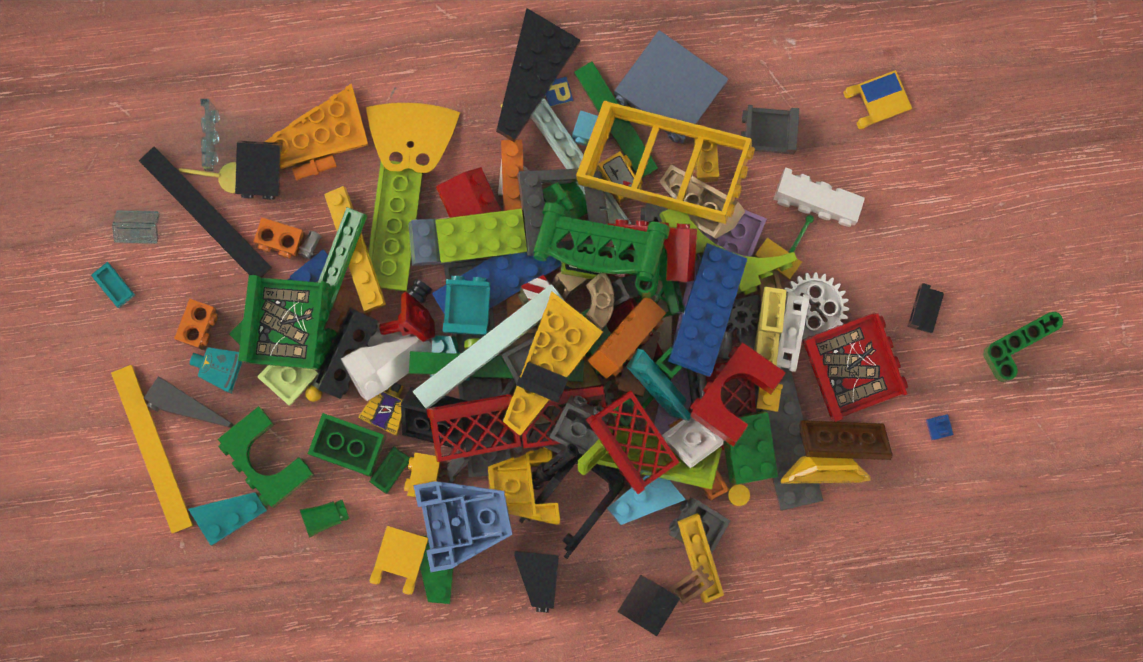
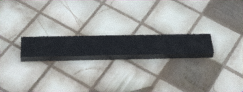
M155 146L139 160L249 275H257L262 278L272 269Z

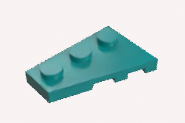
M256 492L188 509L210 546H213L267 511Z

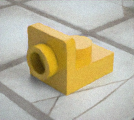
M779 384L771 395L759 387L756 409L778 412L783 385Z

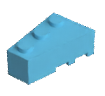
M657 478L644 487L645 490L640 494H637L632 488L611 504L607 510L620 525H623L686 499L670 480Z

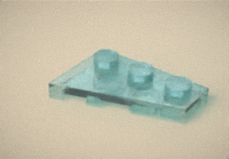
M200 99V105L205 109V116L201 118L202 132L205 133V137H202L201 140L202 167L205 171H214V165L218 163V153L215 152V144H218L219 135L218 131H215V125L219 123V110H216L210 99Z

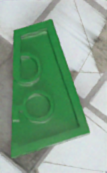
M428 541L420 566L427 600L431 603L450 604L453 568L435 572L430 571L427 550L430 549Z

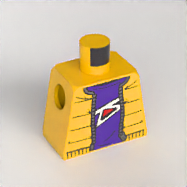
M394 383L387 392L383 391L371 398L358 418L398 436L402 423L401 402L403 401L399 396L404 386Z

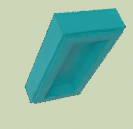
M106 262L91 274L118 309L135 296L109 262Z

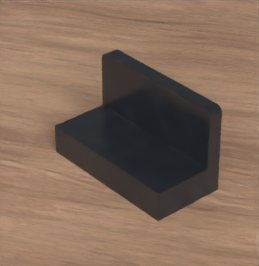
M922 283L918 288L907 327L933 333L944 293L930 289L931 285Z
M528 362L516 385L559 403L568 378Z

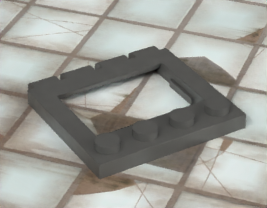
M579 168L518 172L517 177L528 256H534L533 251L544 218L542 213L544 208L542 183L555 184L558 182L559 184L577 182L576 174ZM595 172L594 177L603 179L602 172ZM584 186L589 221L608 225L607 210H600L607 207L605 192ZM592 238L591 240H586L583 244H593ZM573 240L560 241L557 244V248L565 247L567 250H572L574 242Z

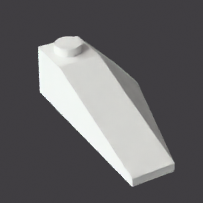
M412 336L400 339L399 341L384 342L376 346L358 348L341 358L359 394L368 401L409 373L410 351L431 352L432 345L430 341L423 342L418 337Z

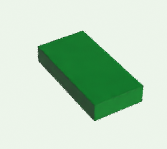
M393 446L369 482L385 494H388L409 464L410 457Z

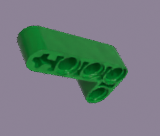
M582 244L578 247V252L586 251L588 254H593L595 247L593 244ZM605 246L599 251L598 255L602 257L611 255L614 258L616 250L614 247ZM627 249L620 255V260L624 261L626 258H632L635 262L637 260L636 251ZM659 261L651 281L639 279L638 273H629L637 275L636 288L639 295L644 298L654 296L657 291L660 275ZM644 282L652 283L651 288L648 290L641 289V285Z
M1049 312L988 345L984 349L983 355L995 378L1000 382H1007L1015 378L1018 369L1011 355L1059 330L1063 325L1062 316L1057 312ZM1052 319L1055 322L1053 325H1050L1046 328L1042 326L1043 324L1047 323ZM1029 327H1032L1036 330V338H1033L1029 335ZM1011 337L1017 339V348L1010 345L1009 340ZM992 347L999 350L1000 355L998 358L991 355ZM1003 366L1010 369L1009 377H1005L1002 374L1001 369Z

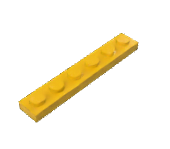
M344 186L324 194L336 231H338L346 207L353 209L347 189ZM361 233L348 266L363 310L369 312L386 305Z

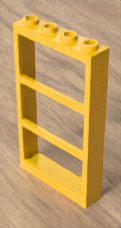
M603 101L576 177L578 185L726 224L728 217L732 218L735 205L733 203L735 198L740 196L742 189L740 183L747 176L748 166L746 165L748 160H752L755 148L752 147L751 138ZM615 118L653 127L631 187L594 177ZM660 129L697 139L676 199L638 189ZM704 141L742 150L722 211L683 201Z

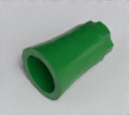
M343 499L335 503L332 501L312 508L299 509L309 538L328 528L341 524V521L349 519Z

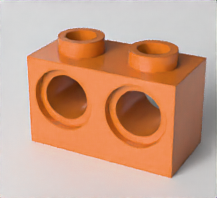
M261 217L253 242L258 245L257 249L270 253V250L279 252V256L290 259L291 256H298V248L302 244L305 233L301 229ZM266 232H273L272 240H263ZM293 238L294 244L289 248L284 247L285 239Z
M189 298L174 339L202 350L203 346H207L210 340L209 330L211 325L214 326L218 319L217 309ZM200 310H206L207 312L203 320L197 319V313ZM192 330H198L199 332L196 340L189 339V334Z

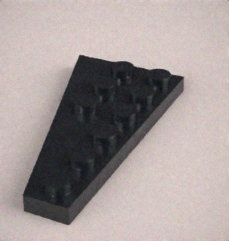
M526 8L496 132L513 142L516 141L580 44V39Z

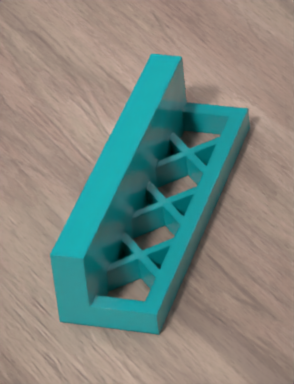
M637 349L626 367L670 416L689 421L691 414L684 407L687 399L644 350Z

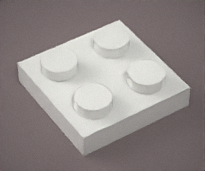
M692 417L689 421L682 420L662 435L670 449L690 468L722 446L724 441Z

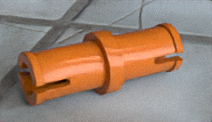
M333 154L318 160L311 159L309 163L293 167L292 170L296 181L311 175L317 176L320 172L336 168L337 165Z

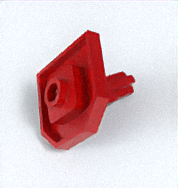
M407 292L401 295V313L398 315V320L379 325L381 335L401 331L402 336L414 334L423 342L435 338V322L428 309Z

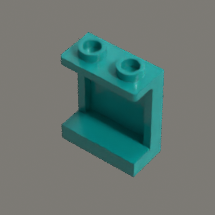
M451 276V279H446L443 332L486 335L488 333L491 283L486 282V278L473 277V281L464 280L463 276Z

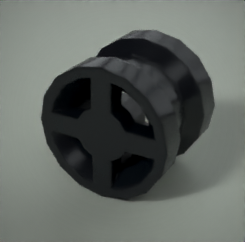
M414 279L412 288L406 292L424 305L426 296L431 294L433 289L420 280Z

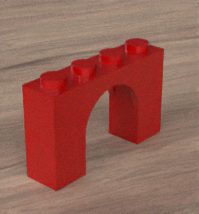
M616 219L615 223H608V225L647 232L649 221H636V224H628L629 220ZM660 222V223H663V224H665V225H667V226L669 227V223H668V222ZM677 223V227H669L668 238L664 239L663 243L667 250L666 280L691 282L694 281L697 229L690 228V224ZM610 241L607 246L614 247L613 242ZM633 245L628 248L629 250H635ZM626 258V259H625V260L628 259V261H630V262H634V259H632V258ZM606 274V275H607V276L627 277V276H630V275H632V274Z
M743 342L739 348L734 346L728 355L731 359L726 365L724 363L720 365L715 373L718 375L715 381L712 382L710 380L703 389L705 392L704 396L701 399L697 397L690 407L693 410L690 417L733 447L747 429L748 424L725 408L721 400L722 387L730 380L743 378L750 380L771 395L786 373Z

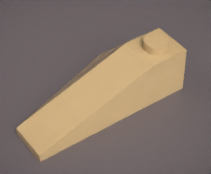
M670 165L659 182L671 197L676 199L686 172ZM692 176L683 201L722 211L727 195ZM734 200V214L732 218L728 217L726 224L690 214L688 216L699 230L716 239L734 229L745 213V210L738 201Z

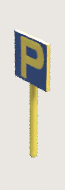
M567 77L556 79L545 95L550 107L573 101Z

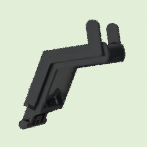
M579 453V455L558 470L535 500V504H544L574 465L578 464V460L583 454ZM596 464L591 469L608 483L609 492L575 536L568 533L562 540L567 545L564 548L567 551L564 555L566 559H568L625 486V477L619 473L620 470L618 468ZM521 517L519 522L523 523L526 519L530 522L532 519Z

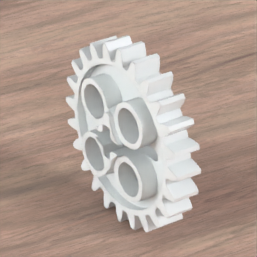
M817 272L813 274L812 278L806 273L805 280L800 276L797 277L798 284L793 281L790 282L792 289L784 288V290H787V294L789 291L794 292L798 296H801V293L810 295L809 290L811 287H816L820 291L818 298H813L810 295L809 302L811 304L817 303L818 307L816 308L817 311L811 312V305H808L802 339L842 325L843 323L840 320L848 319L843 312L848 311L849 308L843 304L849 300L842 299L841 297L846 291H838L840 283L835 286L832 285L834 278L826 281V274H823L819 279ZM825 303H831L834 306L832 314L825 312ZM819 313H821L824 317H826L827 322H824V321L822 320V318H821V316L819 315ZM810 317H815L818 320L817 328H811L808 325Z

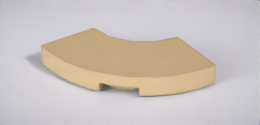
M599 273L586 285L591 294L592 302L585 316L600 330L606 326L614 309V290L606 273Z

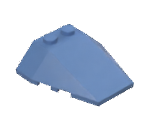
M439 481L414 485L417 505L422 507L430 546V549L427 550V556L431 572L452 569L513 534L505 492L503 490Z

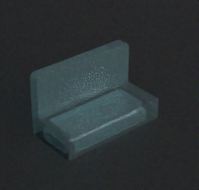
M116 211L112 223L114 243L157 244L159 239L157 230L159 212Z

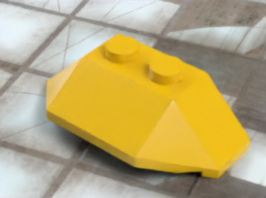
M803 456L782 477L781 484L863 483L871 481V477L854 459Z

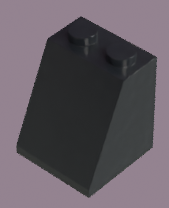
M515 551L514 556L531 606L536 607V612L549 613V608L554 609L559 555Z
M640 575L619 608L618 613L653 635L658 636L680 598Z

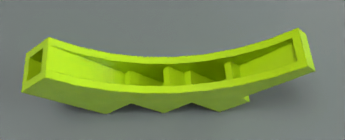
M667 209L659 214L662 222H668L669 227H677V223L690 224V228L697 229L695 260L698 259V254L701 259L707 243L722 248L701 233L688 214L672 209ZM795 253L766 258L740 255L748 259L737 293L744 292L745 295L757 291L756 286L761 284L758 276L764 279L773 275L772 271L780 268L781 271L793 267L792 263L797 260Z

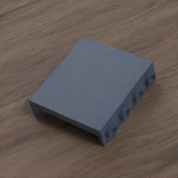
M659 30L617 86L614 96L616 97L615 100L623 106L628 105L631 108L697 124L718 93L725 87L728 78ZM665 131L668 133V138L675 143L679 141L683 144L687 136Z

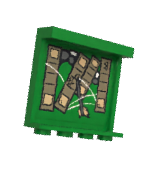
M249 275L238 361L247 364L319 370L324 360L322 345L326 341V331L324 328L325 322L329 318L327 304L332 295L330 284L325 281L307 282L261 278L257 275Z

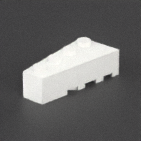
M785 167L773 199L778 201L777 204L784 207L792 205L798 207V211L810 214V212L817 213L821 219L830 220L832 218L838 220L840 225L851 227V225H855L858 222L864 197L841 188H837L834 191L828 183L823 181L813 183L810 176L804 174L793 175L791 174L792 170Z

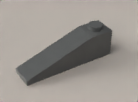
M159 376L144 397V399L149 401L147 406L157 412L161 409L165 412L232 428L234 425Z

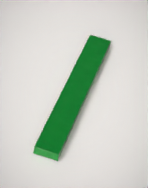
M410 351L409 374L434 375L460 354ZM502 356L494 357L470 376L514 379ZM581 360L568 376V382H583L584 360Z

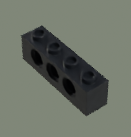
M349 307L312 384L314 387L339 399L347 393L351 377L341 358H343L344 352L348 349L353 352L358 348L368 347L370 337L377 331L378 320ZM360 329L359 337L353 339V333ZM341 369V375L334 378L335 371Z

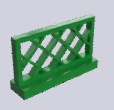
M663 244L659 257V280L662 281L663 287L659 294L655 293L657 298L654 302L658 304L660 299L667 302L669 311L663 316L665 318L683 314L685 306L679 281L666 280L667 250ZM648 282L647 286L642 284L641 287L644 290H648L652 283ZM642 296L639 299L634 297L637 304L644 298Z

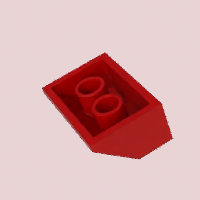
M482 167L463 172L436 186L449 218L501 211Z

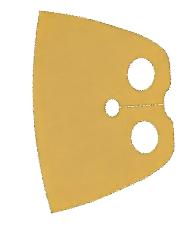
M388 103L366 107L372 138L383 166L389 171L399 172L406 168L413 169L418 173L432 171L440 161L460 115V112L452 109L422 103ZM413 141L414 146L412 148L407 147V142ZM391 153H401L403 156L402 162L392 164L389 160ZM421 153L427 154L430 159L429 163L425 166H421L416 162V157Z

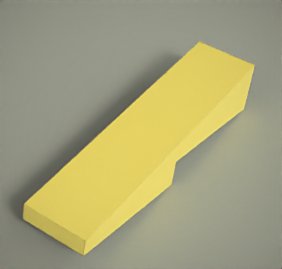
M764 287L754 351L777 366L779 336L783 332L787 290Z

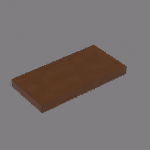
M800 421L799 428L806 457L891 460L893 456L883 423Z

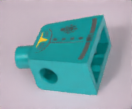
M207 348L204 356L193 353L189 365L200 368L198 377L232 394L243 362L238 361L239 352Z

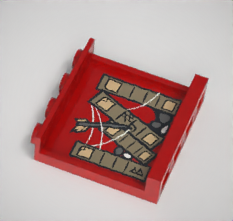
M873 312L802 339L830 419L834 422L842 420L846 415L896 396L907 395V381L904 376L901 377L899 359L893 355L891 348H894L890 336H886L884 330L886 328L885 320L878 313Z

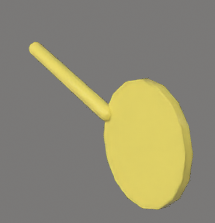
M236 162L224 165L219 173L184 168L178 169L182 173L218 177L220 186L226 192L235 193Z

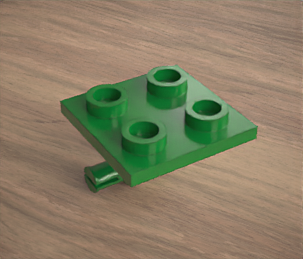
M557 182L543 189L544 202L563 206L566 210L564 217L579 219L588 213L585 194L576 182L559 184Z

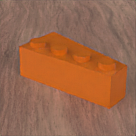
M643 298L587 361L606 379L612 374L616 376L624 368L623 363L633 357L636 352L635 349L639 345L643 346L651 337L649 333L652 329L656 331L663 324L662 318L666 312L651 298Z

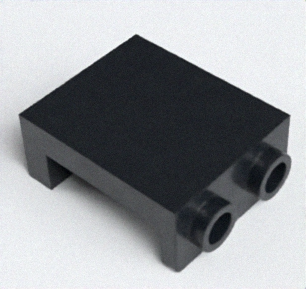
M237 142L235 194H241V198H254V195H261L262 199L274 200L275 196L280 195L282 143Z

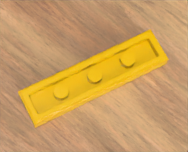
M694 514L677 521L692 571L702 565L704 568L702 570L703 573H708L709 581H714L711 587L700 594L702 602L707 603L724 596L700 515ZM703 582L697 585L698 589L705 584Z

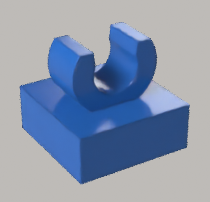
M948 414L926 419L931 441L954 435Z

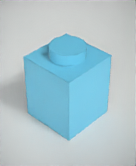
M580 110L572 134V139H575L577 144L587 146L598 118L597 115Z

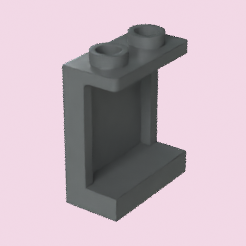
M748 105L747 109L743 110L742 123H745V131H741V136L752 139V147L755 148V151L794 155L797 150L800 108H791L788 111L753 108V105Z

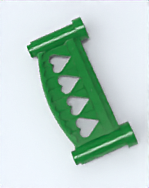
M545 203L542 211L544 218L533 251L536 260L546 261L551 256L570 266L591 272L606 274L638 273L639 279L643 281L652 280L656 272L664 239L668 238L670 228L660 222H650L647 232L564 217L566 210L563 206L556 203ZM570 233L574 242V248L572 250H567L565 247L557 248V244ZM591 237L595 252L593 254H587L586 251L578 252V247ZM612 241L616 250V256L614 258H609L607 255L599 256V251ZM633 245L637 254V260L635 262H630L628 259L620 260V255Z

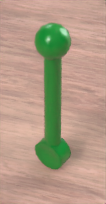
M812 215L806 216V222L789 253L795 251L809 224L814 221Z

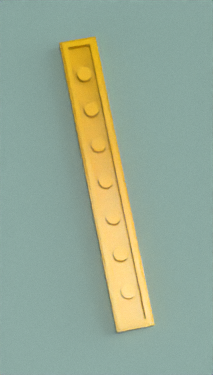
M133 365L111 372L171 533L174 534L194 526L151 412L147 406L146 399H144V394Z

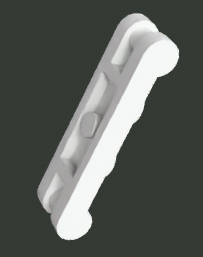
M788 291L783 332L780 333L777 367L780 369L783 367L788 368L789 371L796 372L810 295L803 294V296H798L794 292ZM793 303L801 305L800 311L792 310ZM784 352L792 354L791 360L783 359Z

